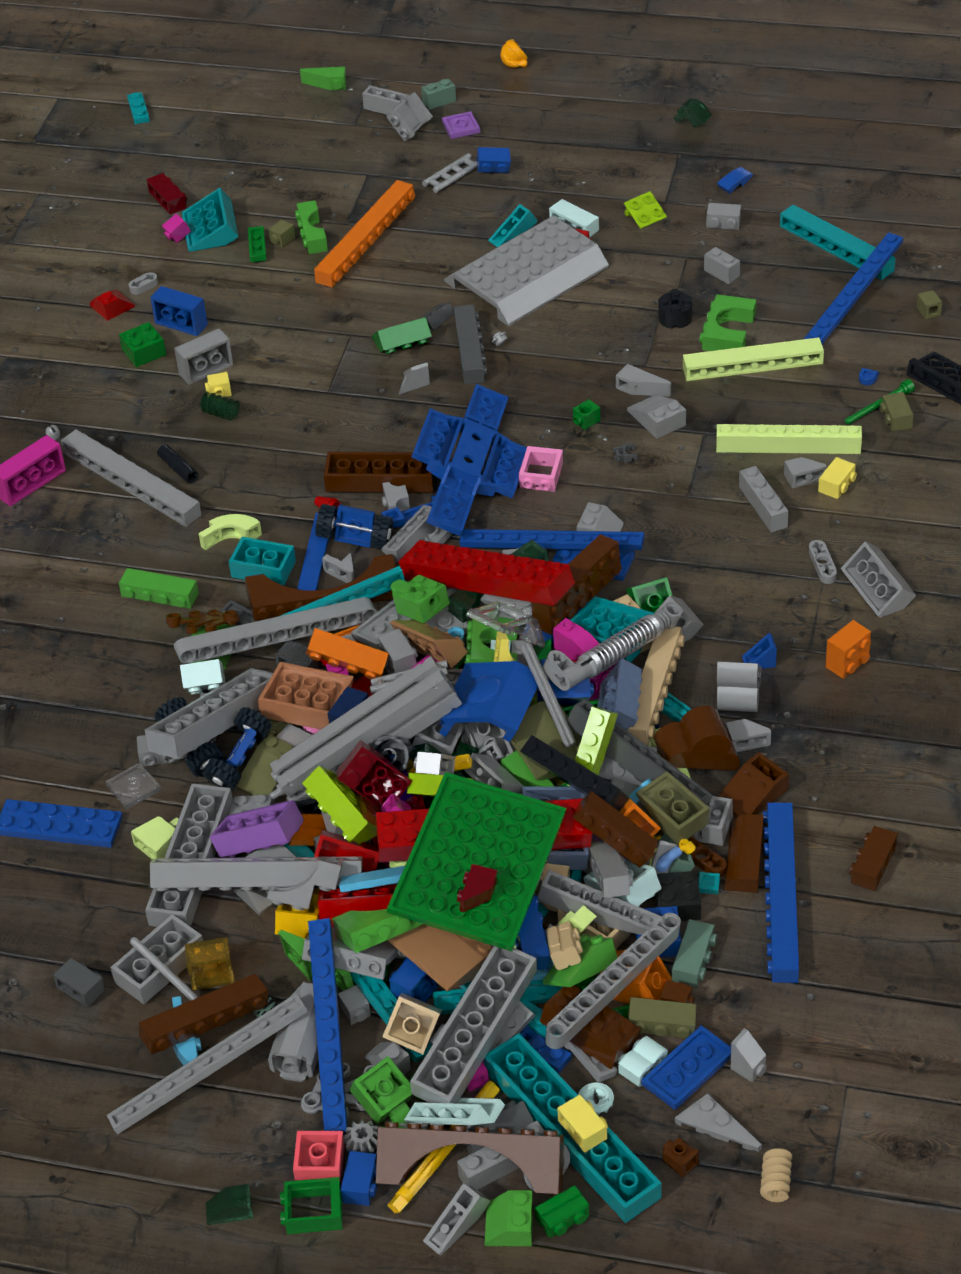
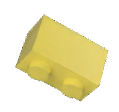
M836 457L820 476L818 492L838 499L842 493L847 491L849 484L855 481L857 476L855 472L856 464Z
M581 1095L576 1096L557 1108L558 1121L584 1153L607 1139V1122L602 1116L599 1117L595 1113L591 1102L585 1101Z

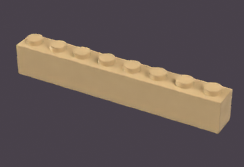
M681 627L665 629L657 639L653 640L641 675L642 682L639 689L641 694L638 698L640 705L637 710L638 720L627 731L647 746L650 739L654 738L655 724L658 725L659 711H663V699L667 698L668 685L672 683V672L676 671V660L680 659V647H683L685 643V636L682 635Z

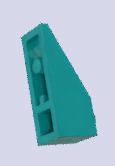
M519 204L488 241L498 248L531 229L538 220L530 210Z

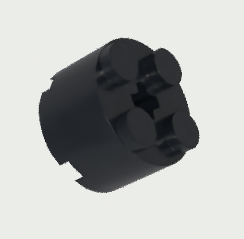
M672 289L669 293L662 295L658 299L660 324L672 329L673 326L683 328L689 325L692 320V297L680 292L678 289Z
M389 735L380 737L373 744L372 748L402 773L405 774L413 768L415 751L408 739ZM391 754H394L395 758L390 759L389 756Z

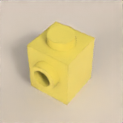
M227 372L207 375L208 382L205 383L206 393H210L211 399L232 396Z

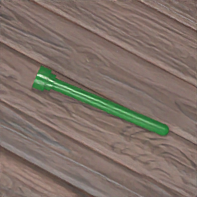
M906 379L900 383L899 388L889 394L903 392L904 395H908L915 390V386L910 379ZM882 398L847 417L845 424L849 425L879 408Z

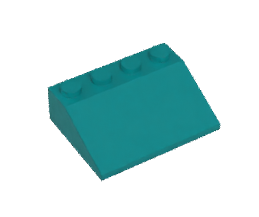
M218 188L181 212L183 220L191 230L186 235L189 252L225 246L238 238L232 201L221 188Z
M595 596L571 621L588 631L600 644L642 617L649 614L653 615L654 613ZM642 647L625 657L624 660L631 663L639 655Z

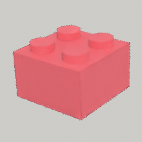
M297 1131L293 1164L295 1181L339 1177L340 1184L342 1185L345 1153L343 1131Z

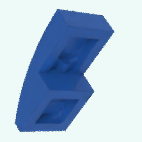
M740 167L727 174L717 184L719 188L731 194L738 185L743 187L753 174Z

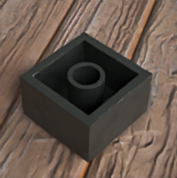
M697 871L657 874L662 889L655 893L656 906H677L678 916L681 921H689V919L701 920V899Z

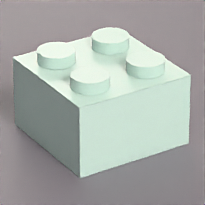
M219 659L180 665L183 689L191 693V695L203 693L202 690L207 689L212 691L226 683L223 663Z

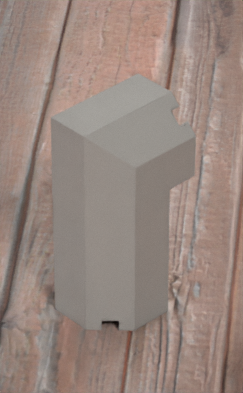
M303 982L291 996L297 993L308 1012L277 1031L268 1058L271 1071L275 1073V1070L281 1072L280 1077L283 1079L298 1082L304 1081L306 1076L309 1078L313 1076L318 1061L313 983Z

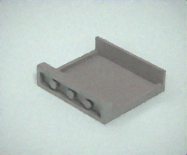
M332 927L335 968L383 980L386 966L395 958H406L400 956L397 953V948L388 940L355 953L337 938L335 928ZM308 936L304 940L302 960L311 962Z

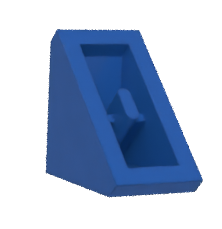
M768 633L742 656L744 663H756L762 666V669L776 667L777 647L772 634Z

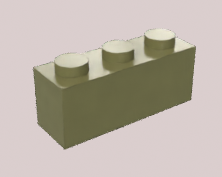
M630 997L628 1020L641 1028L640 1034L646 1033L685 1039L695 1030L696 1004Z

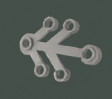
M343 1063V1069H347L344 1072V1078H347L351 1073L350 1066L347 1063ZM369 1065V1066H367V1067L364 1069L363 1074L366 1073L368 1070H370V1069H371L372 1067H374L375 1065ZM320 1073L317 1075V1082L313 1091L306 1093L301 1100V1108L308 1114L323 1111ZM356 1079L345 1083L346 1103L356 1105L359 1111H365L355 1096L348 1094L353 1081ZM346 1106V1109H347V1118H348V1116H349V1111H348V1107Z

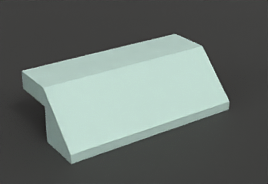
M460 1098L457 1104L415 1102L404 1121L406 1123L453 1125L494 1123L505 1104L501 1099Z

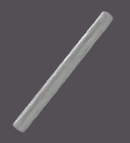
M526 643L521 647L524 657L565 747L570 748L575 745V738L532 644Z

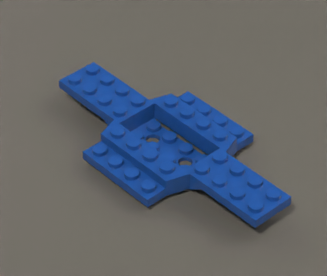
M476 384L464 418L446 415L431 408L429 409L411 458L428 464L426 470L441 479L426 523L461 536L475 494L494 496V493L498 492L513 498L527 447L512 442L498 432L508 396ZM461 432L462 434L452 462H449L458 434ZM490 444H491L492 446H491V448H490V451H489V454H488V457H487V460H486V463H485V466H484V469H483V472H482V475H481L480 473H481V470H482L484 461H485V459H486V456H487V453H488V450H489V447H490ZM464 458H470L473 463L466 462Z

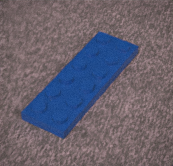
M6 799L0 814V835L112 848L123 814L121 811Z

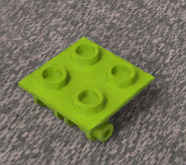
M651 191L623 203L626 207L625 215L632 216L640 229L667 217Z

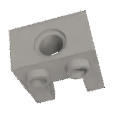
M712 796L707 805L710 808L709 824L691 837L702 843L723 846L733 818L732 799Z

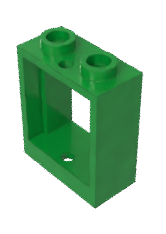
M332 1177L284 1182V1191H280L281 1205H284V1211L280 1212L281 1226H286L287 1234L343 1230L340 1178ZM331 1195V1215L293 1218L292 1199Z

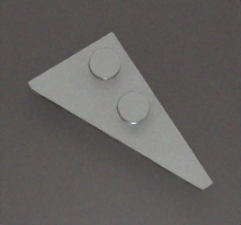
M708 1093L675 1117L677 1125L681 1126L683 1123L696 1128L697 1132L709 1134L711 1137L725 1142L732 1140L742 1144V1148L748 1150H755L757 1152L762 1150V1144Z

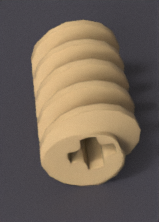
M771 1149L763 1155L760 1194L768 1201L783 1202L789 1198L787 1193L790 1191L791 1152L785 1149Z

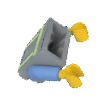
M660 835L653 836L658 843L653 856L645 865L654 867L656 874L668 873L673 860L681 856L683 851L686 854L692 853L695 850V845L687 839H682L678 847L677 844L659 840L662 837Z

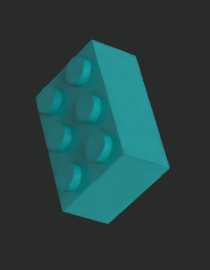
M241 537L229 560L231 577L245 580L247 576L264 574L272 581L284 586L296 563L294 546Z

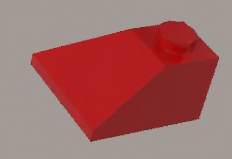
M117 289L105 292L89 303L107 321L135 307V304Z

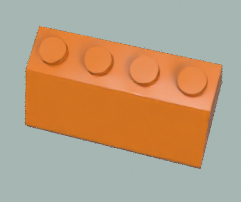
M317 628L312 633L306 654L313 660L320 661L321 659L327 661L333 667L342 666L348 672L365 674V677L368 679L381 677L389 655L387 652Z

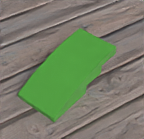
M283 930L279 931L278 934L285 955L311 982V962L302 960L305 939ZM335 968L336 986L342 991L353 987L354 983L350 971Z

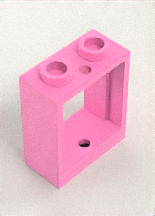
M527 446L519 472V488L555 492L563 466V450ZM529 464L553 467L551 475L528 473Z

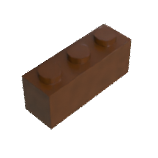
M873 826L871 833L867 832L864 839L865 845L863 848H859L856 857L857 861L851 864L849 874L852 875L851 884L876 891L897 847L898 833L877 826Z

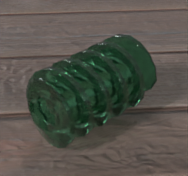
M207 391L201 399L200 407L204 413L231 421L240 410V402L238 400L234 401L232 398L228 399L225 396L222 397L219 394L216 395V393L210 394Z

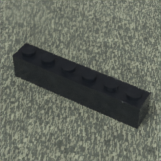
M533 735L530 736L520 750L532 763L585 796L591 791L619 812L629 799L618 787Z

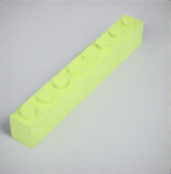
M820 338L684 354L683 371L686 381L818 365L823 364L824 350Z
M717 424L716 452L861 454L862 427L854 425Z

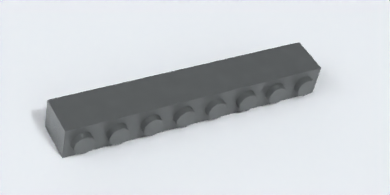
M587 700L575 704L567 719L571 730L583 736L591 707H595ZM615 722L605 756L613 759L621 768L626 769L634 775L635 779L641 782H645L649 778L653 781L667 771L703 803L708 805L713 796Z

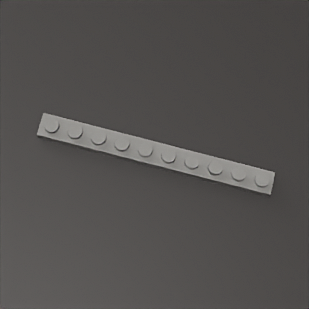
M297 993L109 1113L107 1117L117 1135L307 1013L308 1010Z

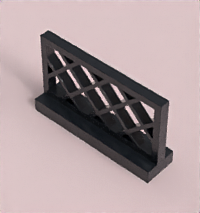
M935 351L919 360L915 358L909 360L906 375L961 405V375H959L961 374V365Z

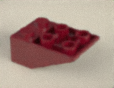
M362 740L357 743L336 771L339 781L380 809L390 794L400 797L412 782L411 779Z

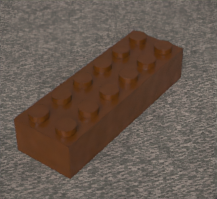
M327 452L324 483L326 492H383L382 483L390 482L394 486L405 485L407 492L426 493L433 492L435 475L426 470L428 464L411 458L413 452Z
M600 534L568 563L575 584L554 606L531 602L534 628L553 636L554 627L565 618H573L588 601L596 596L604 586L620 573L621 561L618 541Z

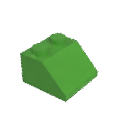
M508 1190L490 1200L491 1202L486 1207L485 1246H532V1190Z

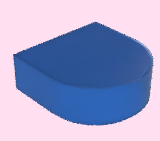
M862 368L859 373V382L863 385L874 384L879 376V371Z

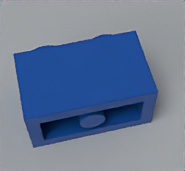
M478 147L476 157L478 172L509 173L511 163L509 148Z
M349 1152L340 1190L343 1203L370 1206L371 1198L375 1197L377 1192V1183H375L377 1154Z

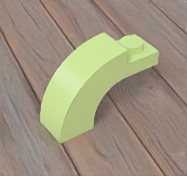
M242 514L219 516L209 521L210 527L199 533V539L204 550L228 538L241 539V537L256 539L262 535L260 521Z

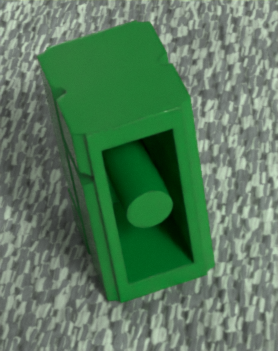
M575 1185L534 1207L535 1218L549 1238L555 1235H563L569 1227L574 1224L580 1225L584 1223L588 1216H590L589 1204Z

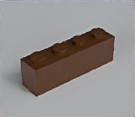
M591 791L579 802L573 818L639 868L653 856L658 841Z

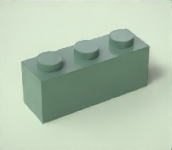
M689 919L672 968V981L698 988L700 980H704L706 974L705 964H709L712 951H710L711 946L715 947L717 941V934H714L713 924Z

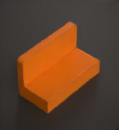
M301 814L304 821L288 843L290 846H315L314 837L320 836L322 830H326L322 814Z

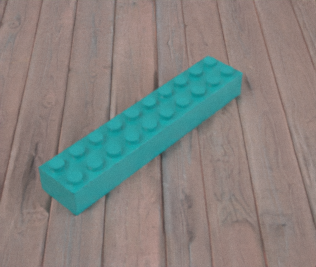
M519 1033L487 1053L484 1058V1065L488 1071V1076L512 1101L515 1100L516 1103L524 1101L533 1121H538L543 1130H556L558 1135H564V1145L570 1152V1164L625 1223L662 1198V1183L609 1127L607 1128V1139L587 1152H583L558 1121L557 1111L558 1107L575 1098L578 1094Z

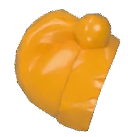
M514 39L506 41L500 52L502 62L509 68L526 67L528 65L526 61L528 57L521 50Z

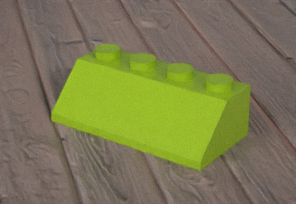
M318 766L302 782L306 787L305 792L308 796L318 801L319 804L317 806L319 809L330 815L331 823L337 828L340 827L342 829V835L347 841L361 844L377 836L376 826L363 818L357 799L354 797L356 794L350 787L337 779L336 772Z

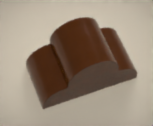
M699 706L693 708L682 717L680 722L666 724L654 735V741L660 756L676 768L737 771L740 766V760L730 735L714 707Z

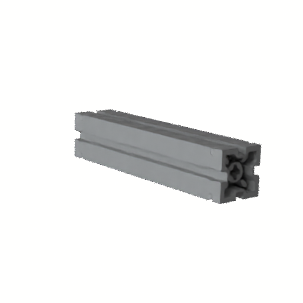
M430 656L422 664H418L282 755L279 760L276 759L270 763L273 770L271 775L279 783L276 785L277 789L272 791L270 796L275 800L279 796L286 794L288 801L310 797L305 792L306 787L302 782L318 766L336 772L360 740L372 747L376 740L383 736H401L408 740L451 712L453 708H457L462 704L451 682Z

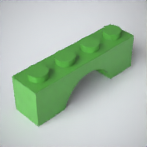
M316 201L297 203L295 217L304 248H307L309 254L328 251L324 228L313 227L320 223Z

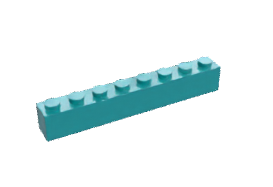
M791 205L780 213L781 228L858 268L863 265L876 248L795 205ZM892 256L876 276L878 279L883 280L895 271L896 257Z

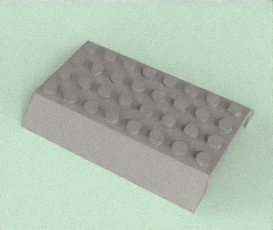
M553 215L444 278V281L453 288H457L462 284L496 307L498 319L507 326H510L609 267V264L595 242Z

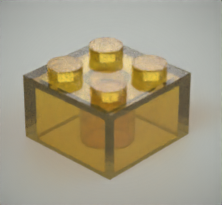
M227 937L185 944L186 964L192 990L229 985L235 982L233 962Z

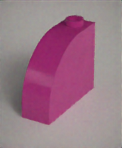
M567 618L553 628L554 650L561 651L569 659L578 660L583 653L599 644L588 631Z

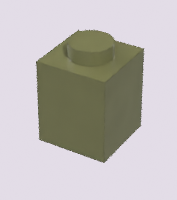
M281 219L269 228L270 242L283 248L295 239L294 225Z
M934 290L917 295V309L925 319L941 315L942 301Z

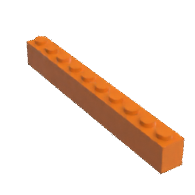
M399 180L394 182L314 269L316 283L333 288L340 281L343 275L373 245L385 229L414 200L413 184Z

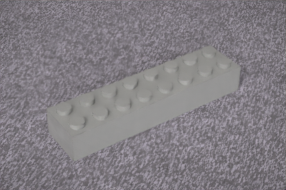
M250 668L146 728L145 735L148 751L158 755L169 756L173 759H180L188 752L196 750L203 743L211 741L213 737L223 734L225 730L235 726L233 721L241 708L248 707L254 709L255 712L259 711L258 698L273 673Z
M191 784L164 859L215 858L217 851L210 839V835L223 819L229 815L233 803L231 788ZM190 887V890L179 891L177 888L157 891L156 888H153L145 909L149 926L158 927L173 914L191 927L203 891L198 890V887Z
M493 947L411 1079V1094L429 1103L457 1104L536 974L537 958L515 948L511 952Z

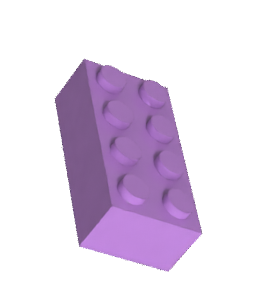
M290 800L228 815L210 835V839L219 857H233L242 852L250 853L259 848L268 849L273 845L287 844L291 841L290 838L294 833L299 830L304 819L295 801Z

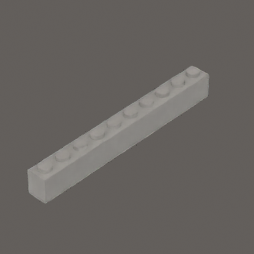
M74 430L61 440L65 455L185 527L201 516L200 503L197 499L191 498L185 492L164 482L158 476L152 475L146 469H142L134 462H130L122 455L103 446L97 440L88 437L85 433Z
M363 856L327 857L343 861L337 886L340 884L341 876L363 873ZM322 857L152 859L150 862V888H156L157 891H167L169 888L187 891L190 890V887H198V890L206 891L211 890V887H219L220 890H231L232 887H240L241 890H252L253 887H261L263 890H269L271 886L290 887L308 879L319 866Z

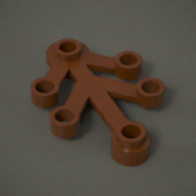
M213 609L207 611L208 615L193 610L189 612V618H181L180 613H169L166 615V623L170 628H177L180 626V623H191L186 625V633L188 634L197 633V628L205 625V632L208 633L217 631V626L225 623L226 625L237 624V621L240 620V615H238L236 610L220 612Z

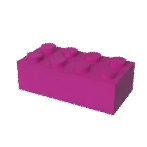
M46 435L0 464V499L11 507L65 472L66 468L60 444Z

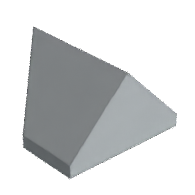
M427 362L411 367L403 372L404 379L399 394L430 384Z

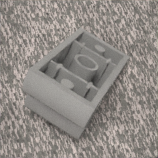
M717 662V710L757 713L762 666L756 663Z

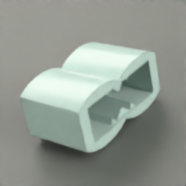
M648 1036L641 1040L638 1039L634 1043L632 1050L627 1054L624 1053L619 1058V1074L638 1087H641V1080L668 1056V1050Z

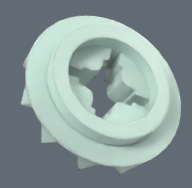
M589 1083L579 1091L578 1095H581L585 1101L591 1102L597 1115L601 1112L607 1113L608 1109L613 1107L614 1094L603 1083ZM594 1094H596V1096L599 1099L598 1104L594 1103Z

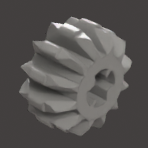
M362 1119L360 1124L353 1122L352 1127H346L344 1142L348 1153L355 1151L374 1154V1151H377L378 1125L374 1126L372 1121L365 1123Z

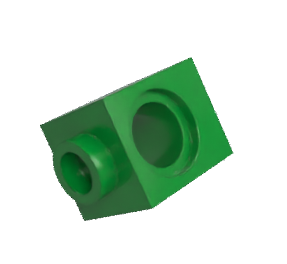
M589 399L573 408V422L584 430L601 421L600 407Z

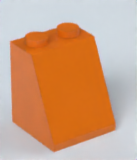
M616 950L617 957L626 950ZM658 956L613 1000L626 1004L630 1003V997L660 1000V995L666 981L672 980L660 957Z

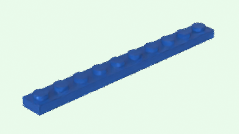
M889 232L886 234L804 339L820 338L823 345L901 246L903 237Z
M463 529L459 543L460 547L526 548L540 546V549H585L601 534L618 541L619 550H642L645 536L644 532Z
M330 918L308 921L324 1131H343V1135H346L345 1131L346 1127H348L332 925Z

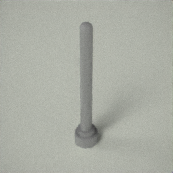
M132 937L130 939V944L190 1001L199 997L138 938Z

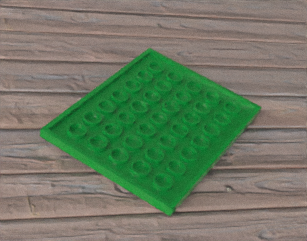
M445 772L389 902L387 913L512 952L563 822L566 808ZM475 864L497 870V882L491 900L466 912H460V902H457L459 890L464 889L463 878L465 872L470 871L471 865Z

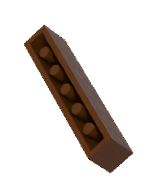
M256 974L250 975L139 1022V1037L151 1054L164 1051L168 1047L185 1042L189 1038L203 1034L217 1026H222L236 1018H241L255 1010L262 1009L268 1005V989Z

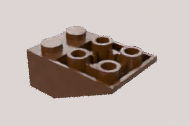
M758 752L743 764L718 797L732 799L733 814L735 816L758 814L767 807V803H772L788 790L789 774Z

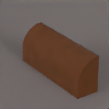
M743 814L731 821L724 890L758 893L764 815Z

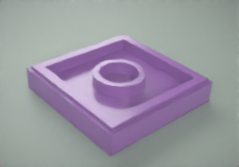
M471 111L442 118V123L450 139L480 133V127Z

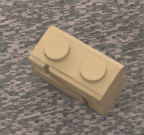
M567 921L559 924V927L553 926L548 928L546 933L549 951L556 969L561 970L567 968L568 965L573 966L580 963V953H583V948L580 943L581 937L577 927L573 929L571 922Z

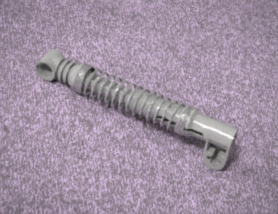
M666 602L661 610L653 615L649 614L642 617L606 641L598 644V646L583 653L576 662H573L561 651L553 650L548 654L543 665L544 673L561 690L567 691L583 680L599 675L619 662L621 658L624 659L649 642L657 639L665 629L674 628L682 614V607L675 602Z

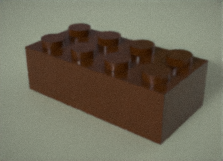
M576 985L561 988L545 1003L540 1023L547 1027V1024L583 990ZM605 1006L569 1042L597 1059L609 1069H612L618 1064L619 1058L624 1053L627 1054L632 1050L634 1043L638 1040L641 1028L608 1006Z

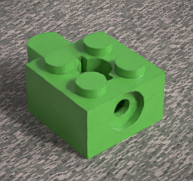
M417 575L409 582L400 579L391 584L397 613L423 624L450 604L446 585L424 576Z
M387 1056L353 1081L350 1091L377 1125L389 1117L392 1122H399L400 1126L401 1123H406L404 1119L411 1110L407 1103L412 1100L414 1095L411 1094L409 1081L390 1057Z

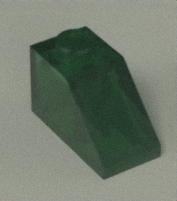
M249 1184L225 1187L205 1203L207 1225L254 1218Z

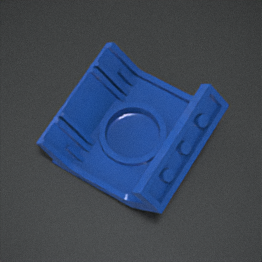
M518 661L466 663L454 686V691L457 693L462 704L440 718L439 724L442 727L439 734L446 737L455 723L488 722L506 731L503 739L510 742L516 734L538 687L530 668Z

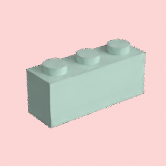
M563 199L549 208L550 217L554 215L574 229L589 231V237L599 231V217Z

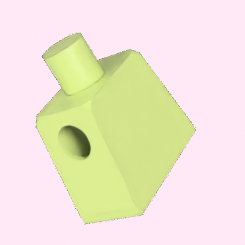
M156 817L133 829L131 835L134 845L151 859H164L178 818H174L168 823L163 818Z

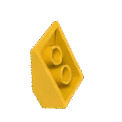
M319 888L314 889L308 909L296 910L292 908V905L285 903L278 905L275 911L276 935H279L278 932L283 930L304 939L309 936L308 921L319 920Z

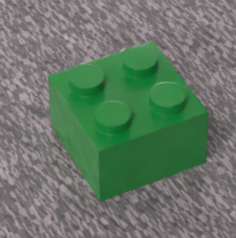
M150 322L119 334L122 351L135 367L166 356L164 339Z

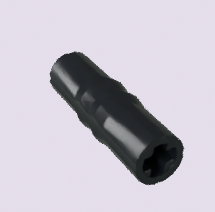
M167 444L162 445L158 449L157 455L181 478L190 484L196 481L198 472L182 456Z

